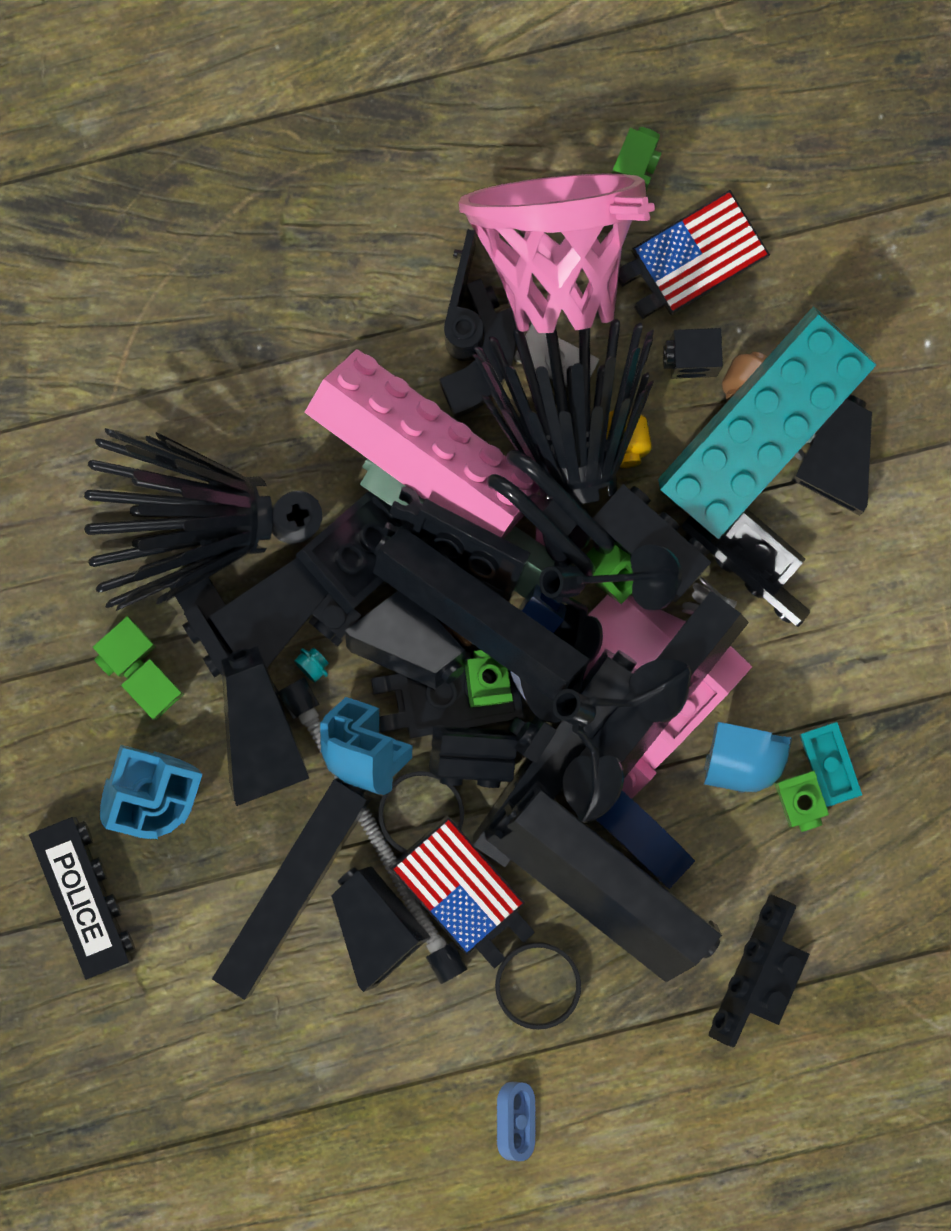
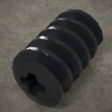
M291 491L283 495L272 506V534L281 542L299 544L312 537L320 528L322 508L318 500L307 492ZM292 509L295 514H302L304 517L298 523V527L295 521L288 522L287 516L292 512Z

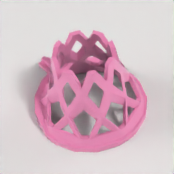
M612 173L566 175L501 184L474 191L460 197L459 200L460 213L466 215L495 265L504 286L517 330L522 332L528 331L531 321L538 333H554L561 309L575 330L591 328L597 310L601 323H608L614 320L623 243L632 220L648 221L650 220L649 212L655 210L654 203H648L644 179L636 175ZM613 224L612 230L600 243L597 237L603 227ZM514 229L520 230L524 234V238ZM561 232L565 239L559 245L546 233ZM499 233L503 236V238H504L511 246H509L506 242H504V241L500 238ZM582 268L589 280L584 294H582L576 283ZM532 273L548 292L546 299L533 282Z

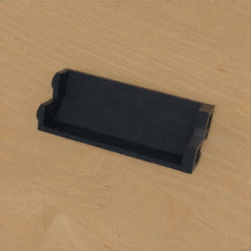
M538 780L516 806L508 800L484 829L486 840L665 982L696 966L703 957L707 959L712 956L720 945L722 934L717 924L712 920L709 922L705 921L555 801L551 796L550 790Z

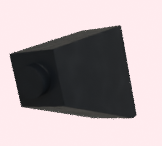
M850 394L817 430L792 481L860 516L868 505L872 412L865 409L866 402Z
M399 591L345 630L346 647L351 653L436 689L444 682L447 684L452 683L464 671L465 649L432 614Z
M372 866L357 870L356 867L350 869L338 880L341 887L331 895L359 988L363 992L377 987L431 938Z

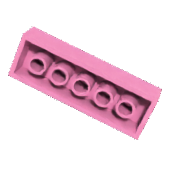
M358 349L323 379L304 412L403 485L416 491L424 500L428 499L501 538H504L524 515L507 498L497 491L490 489L487 485V478L492 474H498L516 485L527 496L539 493V486L522 470L509 464L506 456L503 455L500 449L482 440L467 425L453 419L442 411L435 402L424 398L409 387L406 381L395 377L380 366L373 357L362 353Z

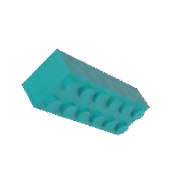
M813 306L658 478L660 490L719 539L874 369L876 363L866 351Z

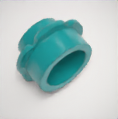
M314 647L309 652L304 648L300 649L301 654L294 660L297 667L314 683L322 676L327 677L328 673L324 668L329 663L324 656Z

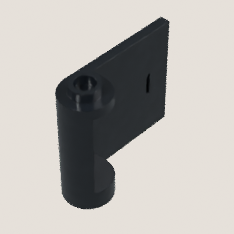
M470 229L467 230L463 250H454L453 258L457 259L458 256L461 258L444 324L446 349L453 358L460 361L474 359L472 354L477 355L474 348L475 345L483 347V322L474 311L461 308L476 248L475 230Z

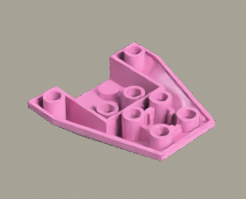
M607 595L588 614V616H593L600 621L603 641L598 655L588 664L584 678L605 649L614 654L618 650L624 652L637 662L636 669L656 660L686 621L662 610H646L631 595L622 604ZM730 646L688 698L680 713L668 723L641 758L655 770L730 693L752 666Z

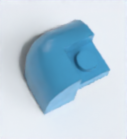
M345 697L325 715L320 723L321 753L331 773L345 783L376 794L385 795L392 791L393 776L412 759L413 745L379 734L378 707Z
M722 722L715 723L710 754H707L704 770H706L704 785L739 792H758L772 786L782 776L786 767L792 738L772 735L771 732Z
M120 745L110 779L106 778L100 805L102 825L108 830L145 839H158L159 836L171 833L181 823H185L192 810L202 778L201 771L183 760L156 751L150 753Z

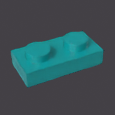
M838 722L799 734L811 771L815 770L817 775V781L826 807L862 796Z

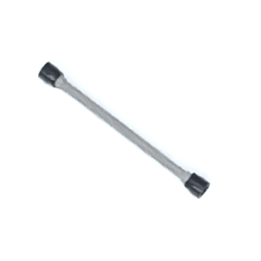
M302 678L280 690L278 694L292 719L298 717L302 725H305V727H308L307 730L311 731L310 735L313 736V740H316L315 744H318L317 748L320 749L319 752L321 753V722H318L319 714L315 709L320 704L306 679ZM366 807L358 821L362 822L361 826H364L365 834L369 835L370 843L374 844L373 848H376L375 852L378 853V857H381L380 861H383V866L386 865L385 869L389 870L387 873L391 874L390 878L393 879V883H396L395 887H398L397 891L400 892V896H403L402 900H405V905H408L407 909H410V913L430 935L431 938L426 941V947L430 955L426 956V959L440 984H443L463 973L468 968L454 943L447 944L443 936L437 935L438 931L435 930V926H432L431 918L427 917L426 909L422 908L423 905L420 904L416 897L389 868L396 861L397 857L393 856L392 848L388 847L387 839H384V834L381 835L380 827L376 826L375 818L371 817L372 813H369L370 809Z

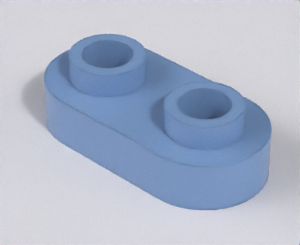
M508 1082L502 1086L497 1097V1147L500 1155L506 1160L525 1161L534 1151L535 1094L527 1083Z

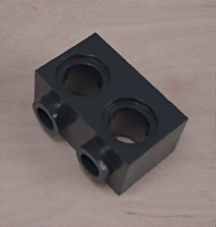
M721 328L678 329L673 331L670 340H666L665 346H663L664 369H671V379L718 376L723 367Z

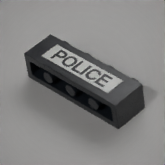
M70 817L30 833L29 837L85 980L132 962L131 953L136 952L130 933L128 930L122 932L116 917L122 915L114 894L107 896L102 883L103 880L107 879V875L100 858L93 859L88 845L93 843V839L86 822L79 823L77 817Z

